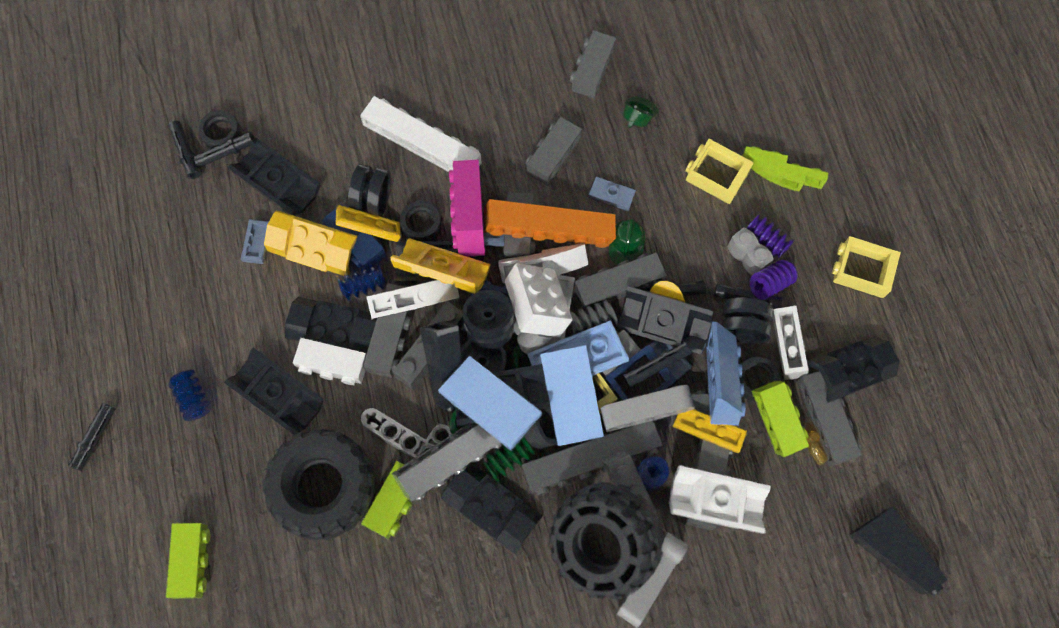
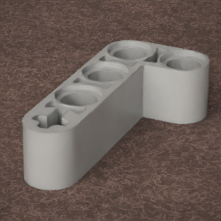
M681 385L608 404L600 409L607 434H611L630 426L693 410L695 407L689 386Z
M369 408L361 415V422L369 432L412 459L438 444L440 441L437 440V435L440 432H447L449 436L452 435L447 425L439 424L431 431L428 438L424 439L377 409ZM376 418L382 424L381 428L374 422L370 423L368 420ZM389 428H397V434L394 437L386 436ZM410 439L417 441L413 449L405 448L406 442Z
M669 532L664 534V543L662 544L663 555L655 573L640 589L626 596L617 615L638 628L675 565L683 558L689 545Z

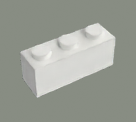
M797 307L773 309V321L784 380L797 379L808 375V365Z
M301 338L293 364L300 373L311 375L313 372L320 374L321 378L333 380L334 377L342 379V383L354 385L355 383L362 384L366 371L363 366L367 355L363 352Z

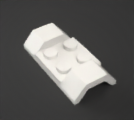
M678 466L672 480L669 505L671 514L764 534L765 527L762 516L764 501L770 491V486Z

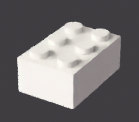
M515 264L505 279V284L520 332L560 337L573 319L555 269Z

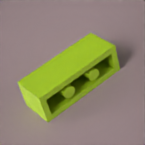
M773 381L752 390L775 453L786 457L809 447L807 442L808 434L800 424V413L792 403L790 398L792 392L785 382Z
M398 461L395 463L361 523L363 526L387 539L391 535L395 536L401 526L398 523L403 514H408L413 504L404 496L392 475L393 472L404 466Z
M202 523L172 524L166 598H203V592L207 588L204 572L209 562L208 553H206V544L210 541L208 525Z

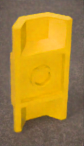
M276 210L267 224L264 246L268 252L286 257L287 260L325 272L330 271L349 277L348 264L351 251L358 236Z
M410 238L407 240L403 253L400 256H391V262L395 268L410 273L416 272L423 277H431L445 284H455L456 288L472 293H477L484 285L490 268L488 263Z

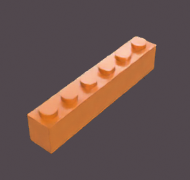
M489 199L484 207V232H489L494 236L506 234L512 235L514 238L533 237L534 240L538 241L545 239L554 240L557 243L568 241L575 242V244H594L600 248L609 246L616 239L615 214Z

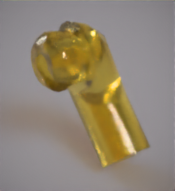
M812 430L807 433V442L809 444L807 449L816 463L822 465L827 462L828 458L817 444L820 440L819 434Z

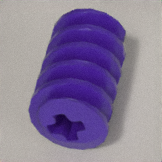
M759 214L746 229L750 230L757 239L759 238V244H766L765 247L769 251L772 250L773 258L779 256V259L793 244L794 240L791 239L786 242L787 234L779 236L781 229L778 228L773 231L774 223L766 225L768 217L759 219Z
M779 260L754 273L750 279V289L753 295L758 299L765 300L794 284L797 280L796 267L787 260Z

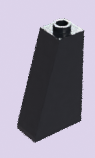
M438 322L420 327L436 406L445 411L455 410V405L441 395L439 389L462 365L458 326Z
M894 507L883 510L849 534L856 543L920 595H935L943 589L942 584L948 581Z

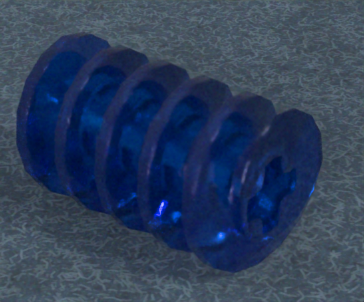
M379 262L378 269L370 265L369 272L362 267L361 275L353 270L352 278L347 273H344L343 281L339 276H336L342 295L348 301L352 300V294L356 298H360V291L367 296L369 288L376 293L377 285L382 290H385V279Z
M193 369L175 374L168 383L169 388L172 390V395L176 397V404L180 405L179 411L183 413L185 421L197 420L210 412L209 409H205L210 404L209 401L201 402L206 397V394L198 393L203 387L195 385L199 379L197 377L190 378L195 374Z
M661 457L646 458L637 468L646 491L652 492L657 490L669 476L668 464Z

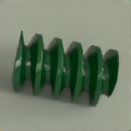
M524 436L512 450L508 449L505 445H501L502 452L497 448L494 449L495 457L489 453L486 454L487 462L484 460L483 462L497 482L499 481L498 473L505 477L507 476L506 468L513 472L515 471L514 463L522 467V458L528 462L531 461L529 454H534Z

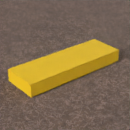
M338 205L336 209V225L395 242H398L401 237L400 222Z
M695 409L677 414L673 427L735 453L740 452L747 433L746 430L734 425L710 424V415Z

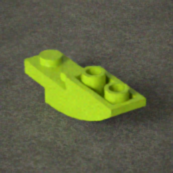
M746 146L742 155L754 162L751 169L757 174L777 185L799 192L803 185L822 189L828 179V172L818 168L801 167V165L796 163L788 164V156L777 151L769 152L761 150L759 147Z

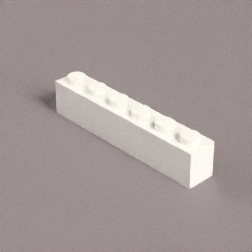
M374 96L360 115L363 125L448 172L453 170V161L479 159V166L482 163L481 154L476 148L472 146L467 147L456 137H449L439 128L430 127L422 119L410 116L402 108L397 109L385 99L380 100Z

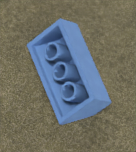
M712 322L706 346L710 424L739 425L741 416H745L746 410L745 402H741V397L744 394V384L740 383L739 379L742 377V364H738L741 347L737 346L736 336L718 322Z

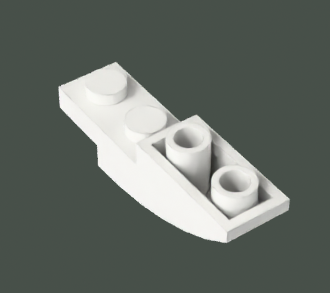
M585 243L546 249L538 254L499 260L498 264L502 282L505 283V279L516 263L555 269L556 275H561L588 265Z
M435 280L367 296V301L373 319L460 297L455 284H445Z

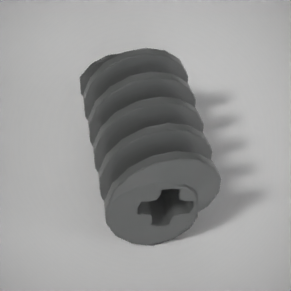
M606 300L601 302V306L598 303L593 304V309L590 306H586L585 312L582 309H578L577 316L574 312H570L573 319L569 324L572 335L610 320L615 325L618 324L615 311Z

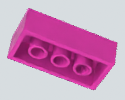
M479 159L453 161V170H449L450 183H454L450 187V200H454L451 201L450 205L453 248L458 249V254L466 257L484 256L485 246Z

